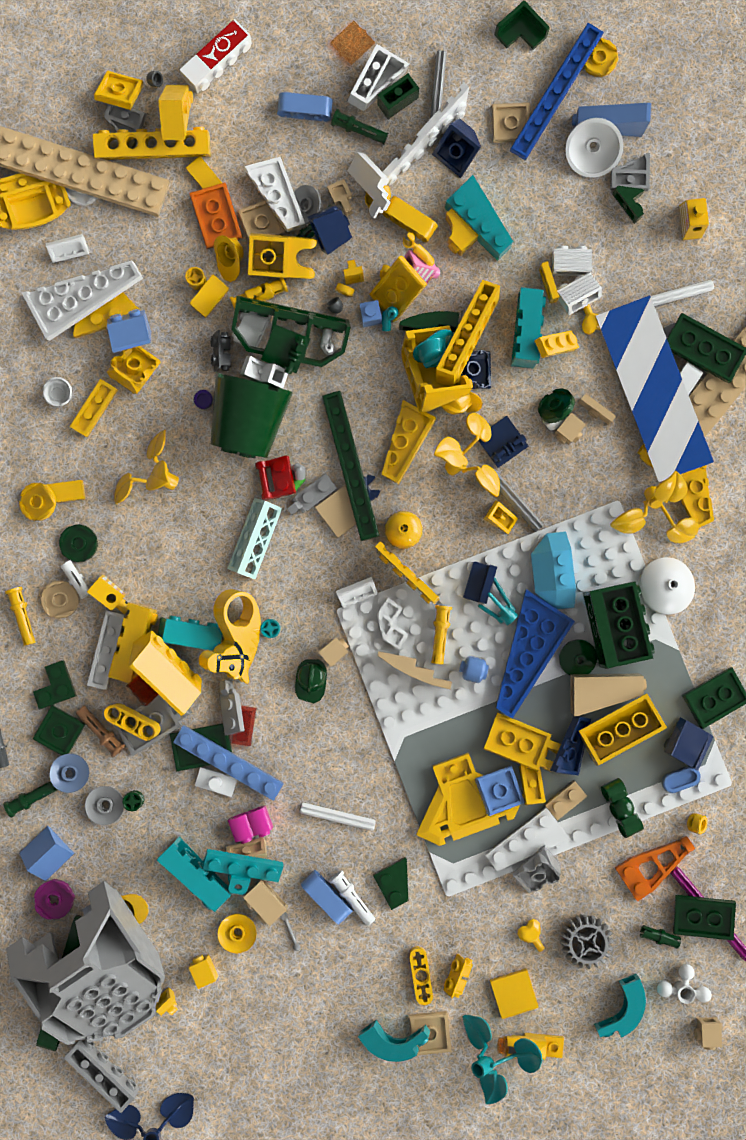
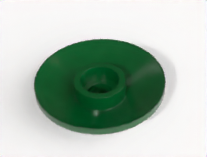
M582 639L572 640L561 649L559 663L563 671L568 675L589 674L596 666L597 653L594 646L588 641ZM579 657H583L581 663H577Z

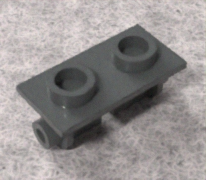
M217 330L210 340L211 347H213L211 365L214 366V372L222 368V371H229V367H231V353H224V350H231L230 336H228V332H221L220 335V330Z

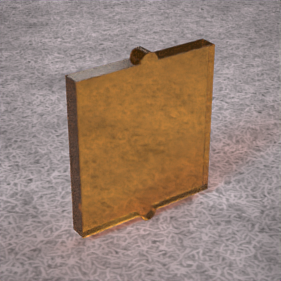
M353 21L330 44L339 52V56H343L353 65L375 44V41L366 33L365 29L363 30Z

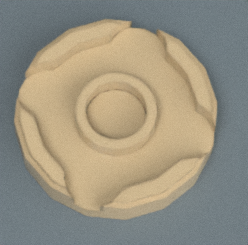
M60 580L46 585L41 594L40 602L46 614L60 619L72 615L77 610L80 599L73 585Z

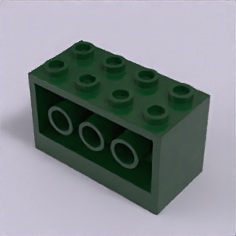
M636 581L583 592L600 668L609 669L654 659L655 649L653 643L649 641L650 628L648 623H645L644 615H646L644 604L640 602L641 589L639 585H636ZM616 602H617L618 605H619V606H618V609L615 607V603H616ZM620 621L623 622V626H622V627H620V625H619Z

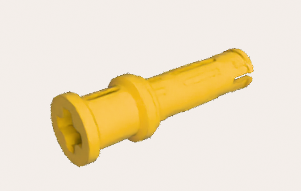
M17 587L5 591V594L8 595L10 600V610L14 611L23 646L36 643L26 611L27 602H24L21 592L23 588Z
M435 605L437 610L436 619L433 621L435 637L431 663L444 664L447 628L451 624L449 623V616L452 607Z

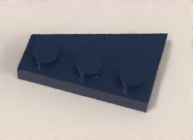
M573 716L550 771L579 776L585 750L579 730L590 725V718Z

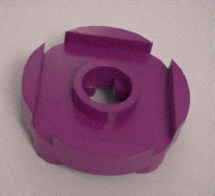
M52 879L46 881L39 886L34 894L35 910L44 919L63 918L72 909L75 895L71 887L62 880ZM50 895L58 897V904L56 902L50 903Z

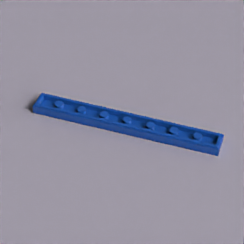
M587 23L510 148V152L525 161L527 160L603 36V31Z

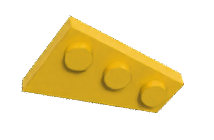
M707 465L681 474L687 485V493L681 499V502L689 518L696 520L699 528L714 521L712 501L708 488L709 480L706 473Z

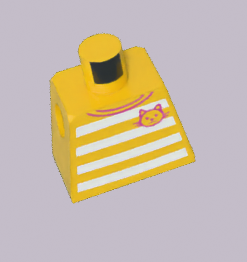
M706 198L686 200L679 205L683 240L701 239L709 225Z
M101 575L87 591L111 611L115 607L123 614L128 611L126 609L128 602L123 599L126 594L104 575ZM109 594H114L116 600L112 601L109 599Z

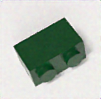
M407 73L377 94V105L387 119H390L419 98V87L410 74Z

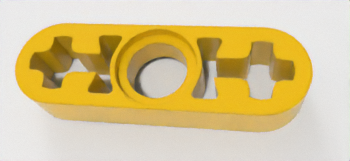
M416 946L409 953L415 996L419 1004L428 1005L433 1000V991L427 954L424 948ZM415 952H419L420 955H424L420 958L421 966H418L417 959L413 958V956L416 955ZM421 970L427 974V977L422 981L415 977L416 973ZM424 985L426 994H430L427 995L425 1000H423V997H419V995H422L421 986Z

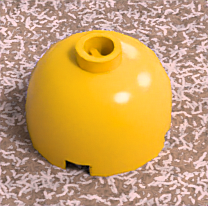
M399 511L388 518L385 524V535L392 546L408 549L419 542L423 527L420 519L415 514L409 511Z

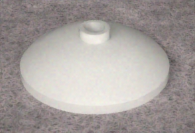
M590 118L582 121L574 127L567 138L565 148L567 161L576 173L585 177L594 178L609 173L618 164L623 153V139L620 131L612 122L603 118ZM592 142L597 143L596 147L591 148L590 144Z
M664 557L650 562L642 571L639 580L643 601L650 609L660 614L671 615L683 611L690 604L694 596L695 583L692 573L684 563L674 558ZM671 582H674V588L671 587Z

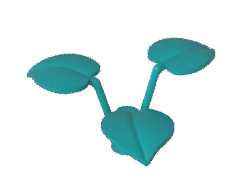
M473 1015L462 1016L471 1044L476 1049H482L481 1053L477 1055L478 1060L472 1063L471 1070L474 1076L480 1078L486 1105L499 1102L508 1092L506 1079L502 1075L497 1074V1070H493L495 1066L518 1057V1064L525 1072L534 1073L540 1069L543 1061L542 1053L533 1041L526 1038H521L514 1043L516 1053L496 1062L491 1057L483 1056L488 1048L487 1043L492 1039L490 1026L481 1017Z

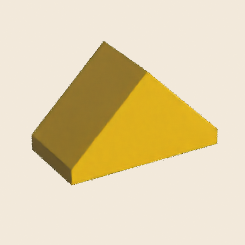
M497 500L493 502L483 518L506 534H509L518 520L513 513Z

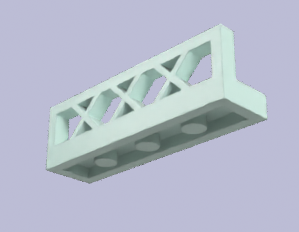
M254 498L227 569L256 579L280 516L281 507ZM269 507L275 510L270 519L267 517ZM266 526L267 532L261 537L260 530ZM259 544V553L254 555L253 548ZM250 562L253 564L251 574L245 572L247 564Z

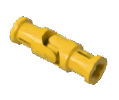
M280 277L273 282H265L245 290L243 294L238 296L267 301L273 299L277 294L289 291L284 278ZM232 296L230 300L235 309L236 297Z

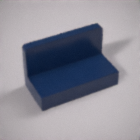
M473 562L463 598L487 604L488 593L491 591L497 566Z

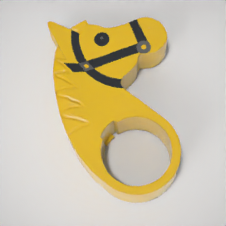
M228 589L217 597L213 607L214 617L224 636V641L217 645L213 651H203L199 656V665L211 672H224L227 674V677L238 679L248 684V669L255 657L260 637L259 609L250 594L235 589ZM239 596L243 603V611L239 617L240 620L238 619L234 623H230L227 617V609L230 602Z

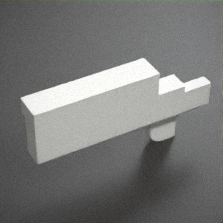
M357 152L347 171L373 199L369 213L373 218H376L378 213L382 214L383 210L386 211L391 203L387 199L389 194L383 188L384 185L387 186L389 179L366 154Z

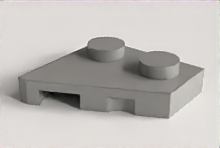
M108 104L104 114L105 119L116 131L126 129L129 132H136V129H142L147 116L145 112L133 107L129 110ZM132 139L129 142V146L134 148L137 140Z

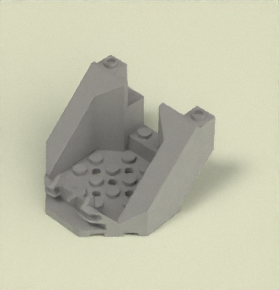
M105 881L88 892L90 905L83 909L84 916L75 921L80 947L58 961L52 932H49L33 944L22 937L6 948L10 977L39 1019L41 1029L66 1045L75 1044V1040L86 1039V1042L102 1041L103 1037L114 1036L115 1039L125 1037L155 1016L156 1003L159 1002L161 985L165 980L159 953L137 922L118 890L112 888Z

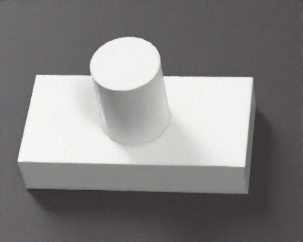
M200 767L195 786L232 797L237 779L228 774Z

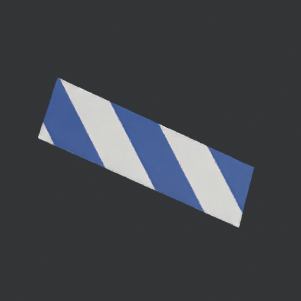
M649 295L596 315L658 481H664L674 471L683 474L713 463V457L651 296Z

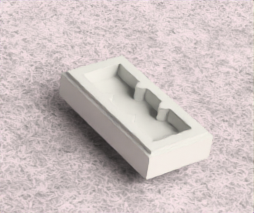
M83 234L46 243L52 263L89 254Z
M372 577L336 591L342 608L378 595Z

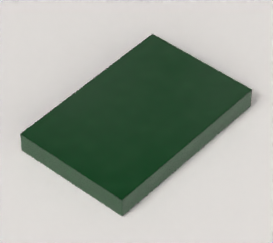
M733 667L724 670L682 695L701 729L708 727L746 704V691Z
M223 723L192 729L232 752L230 736L225 735ZM179 732L170 733L176 772L211 765L173 743Z
M675 895L673 934L734 941L736 901Z

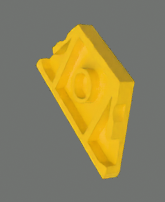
M122 292L74 325L73 336L78 338L107 329V320L110 319V316L115 314L126 315L129 311L139 308Z

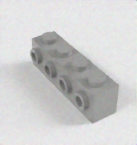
M86 1039L78 1040L64 1057L120 1113L135 1099L139 1091L137 1084L132 1079H128L119 1066L113 1065L109 1061L107 1054L102 1051L100 1052L95 1047L94 1042H86Z

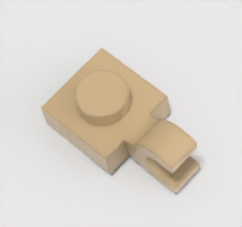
M345 179L327 186L334 205L341 204L346 217L353 214L352 207L348 201L352 199V194Z

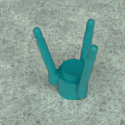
M494 577L493 582L507 606H503L489 592L488 596L500 609L498 612L500 616L481 604L478 607L497 619L500 624L504 622L508 626L518 615L515 612V607L511 604Z

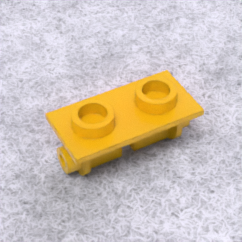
M456 954L455 959L452 961L449 976L444 983L443 990L451 998H459L462 995L467 981L461 978L462 976L469 977L473 967L472 959L467 957L464 959L459 954Z

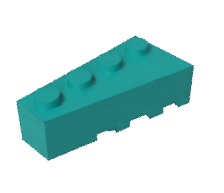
M472 175L446 200L445 209L449 211L452 208L478 234L477 241L498 261L511 249L513 240L476 178Z
M523 287L519 290L511 359L512 367L533 369L536 364H539L540 352L534 340L542 337V334H540L544 323L542 308H545L546 296H543L544 290Z
M180 836L157 858V861L184 884L193 895L197 896L208 910L215 912L232 895L228 890V885L214 871L202 870L203 860Z

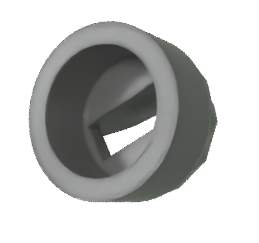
M151 71L147 74L146 80L150 86L160 87L163 83V76L159 71Z
M335 297L327 303L326 307L330 312L338 314L343 310V303L339 297Z

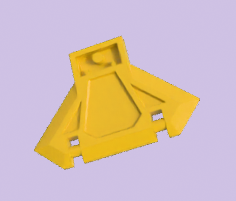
M465 753L432 765L439 786L416 835L441 846L446 844L444 838L452 836L453 841L500 824L498 818L505 815L507 821L514 819L520 805L488 816L475 778L483 775L475 772L469 753ZM447 824L448 828L441 831L440 827Z

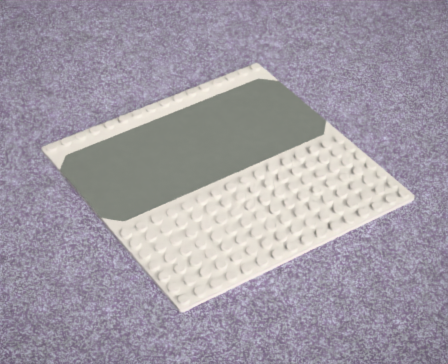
M620 501L609 503L418 577L439 596V601L435 605L452 607L449 616V623L451 624L447 628L444 664L431 663L435 637L433 621L436 619L437 609L432 602L428 604L420 597L422 593L417 588L414 591L406 582L379 592L378 595L345 608L340 607L337 609L338 617L419 827L439 786L432 765L465 753H469L475 772L482 775L512 766L519 788L523 794L519 770L520 764L486 751L483 748L497 712L507 716L495 707L525 590L527 589L541 598L535 593L531 553L547 533L556 532L567 533L572 550L576 585L575 608L558 610L575 622L513 719L552 734L550 740L562 744L574 715L570 713V675L563 671L559 663L561 649L565 644L576 639L588 641L595 648L583 592L636 581V585H639L641 573L646 567L633 533H622L610 526L614 519L624 513ZM473 562L497 566L495 578L511 604L515 607V612L518 615L508 626L504 622L500 624L497 619L478 607L481 604L500 616L498 614L500 611L499 607L490 597L487 604L463 598ZM493 582L490 593L503 606H507ZM639 596L640 602L644 604L646 615H644L645 623H648L650 628L649 641L653 643L655 649L654 659L605 669L599 667L597 658L596 666L589 674L639 673L643 675L647 682L644 695L648 694L667 728L599 766L594 764L585 747L579 776L550 772L540 767L546 802L572 781H576L587 795L584 800L557 821L570 840L548 849L553 856L619 830L616 823L617 819L614 818L610 811V803L606 802L601 792L602 785L617 778H620L624 783L628 793L626 797H629L635 808L634 813L638 814L641 821L727 788L732 784L713 737L698 770L701 778L697 785L676 793H670L662 787V778L665 774L687 766L664 752V743L668 738H671L676 722L681 717L697 727L699 725L682 697L683 694L692 690L694 686L667 618L664 614L650 609L641 596ZM387 597L403 607L393 624L409 635L399 650L383 641L377 612ZM616 602V603H615V607L618 609V606H619V605H618V603ZM620 621V623H619L620 627L623 626V622H622V621ZM378 651L417 659L416 667L434 670L433 678L451 681V690L428 684L403 673L377 655ZM468 656L483 658L486 664L489 665L487 677L485 680L482 679L480 683L464 680L462 672H459L461 661H465ZM583 657L577 659V663L583 661ZM637 698L580 716L590 718V724ZM710 726L702 729L713 736ZM548 750L545 759L554 762L557 754ZM523 803L520 805L514 819L507 821L505 815L498 818L500 824L453 841L452 836L444 838L446 844L441 846L424 839L446 896L455 895L516 871L529 858L497 871L485 854L546 807L545 803L525 805ZM448 825L441 826V831L447 829Z

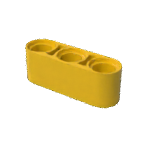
M393 196L390 199L389 207L386 211L383 210L382 214L387 219L390 218V221L407 232L413 233L415 237L427 243L437 229V223L400 198Z
M122 703L112 704L104 710V717L108 722L142 740H151L160 733L159 723ZM113 708L118 710V717L112 714ZM130 717H133L135 719V726H132L129 723ZM147 726H150L153 729L152 735H149L146 732Z

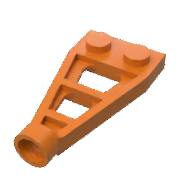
M685 836L680 840L632 856L616 866L615 869L638 902L652 893L688 853L695 850V847L689 838ZM670 851L674 856L673 860L666 866H662L657 859L658 855ZM653 861L657 865V873L651 879H645L640 872L639 866L642 863Z

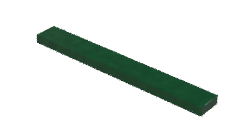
M339 390L323 395V402L360 540L366 541L380 537L342 393Z

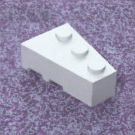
M376 44L347 102L365 111L377 100V94L395 83L406 73L410 64Z

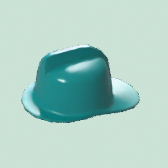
M448 329L435 332L415 347L413 351L414 359L419 363H423L425 368L437 367L454 333Z

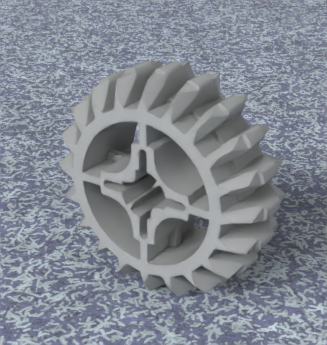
M586 914L583 915V920L576 916L577 922L574 923L572 920H569L571 927L564 926L567 933H561L564 940H561L560 944L565 946L562 948V951L567 953V960L572 959L573 965L578 963L579 967L583 968L586 964L587 969H591V964H594L598 968V961L605 964L603 957L610 958L607 951L613 950V947L609 945L614 942L610 938L612 932L607 930L608 925L606 923L602 924L603 921L600 918L595 920L594 915H591L589 920ZM587 927H590V928H591V929H588L585 933L579 932V930H581V929H583V928H587ZM598 931H600L602 937L601 946L595 943ZM573 937L579 941L576 953L572 948ZM582 939L587 941L590 940L593 945H591L590 943L584 944ZM589 951L596 952L590 956H583Z

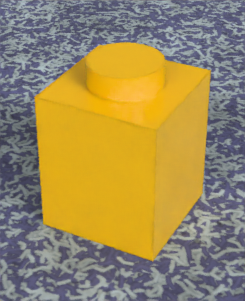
M201 954L192 959L193 962H191L189 970L198 989L217 980L218 974L209 955L203 956Z

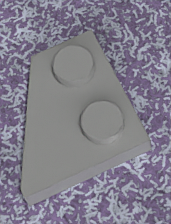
M646 153L643 157L636 160L633 159L623 166L620 165L611 170L610 190H615L617 186H625L648 191L650 189V153Z

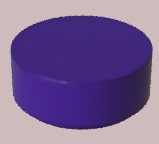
M199 390L194 395V403L199 409L205 410L213 404V397L209 391Z

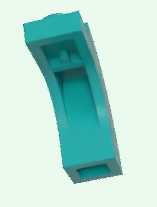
M637 974L618 980L624 995L623 1006L616 1015L594 1024L599 1037H609L617 1031L622 1038L631 1033L640 1023L645 1012L646 995L641 979Z
M375 1020L360 1031L358 1038L365 1048L376 1057L386 1061L401 1062L417 1056L419 1047L429 1040L430 1030L425 1024L408 1037L394 1038L388 1035L378 1021Z

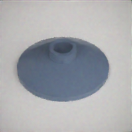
M64 754L58 757L51 765L49 772L50 781L61 792H76L83 788L88 781V764L82 757L76 754ZM68 770L72 771V777H66L65 772Z

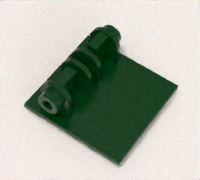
M274 324L261 360L284 368V372L287 374H292V372L297 374L311 338Z

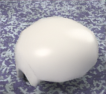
M61 377L50 378L43 386V397L47 403L55 407L64 406L71 400L72 387L68 381Z

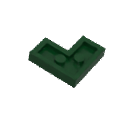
M64 660L45 666L51 685L33 691L39 710L77 696Z

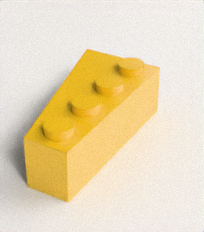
M128 602L126 609L130 611L123 618L122 622L123 629L125 630L118 637L117 647H119V651L114 653L108 677L131 684L139 678V675L129 666L133 642L150 632L152 625L155 626L158 614H156V609Z

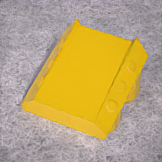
M137 346L122 350L119 356L113 357L107 374L111 379L117 381L133 394H138L161 361L142 347Z

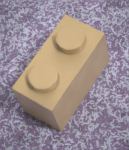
M261 879L243 897L245 905L251 910L254 909L258 913L257 917L263 924L267 923L269 926L285 913L288 905L268 883Z

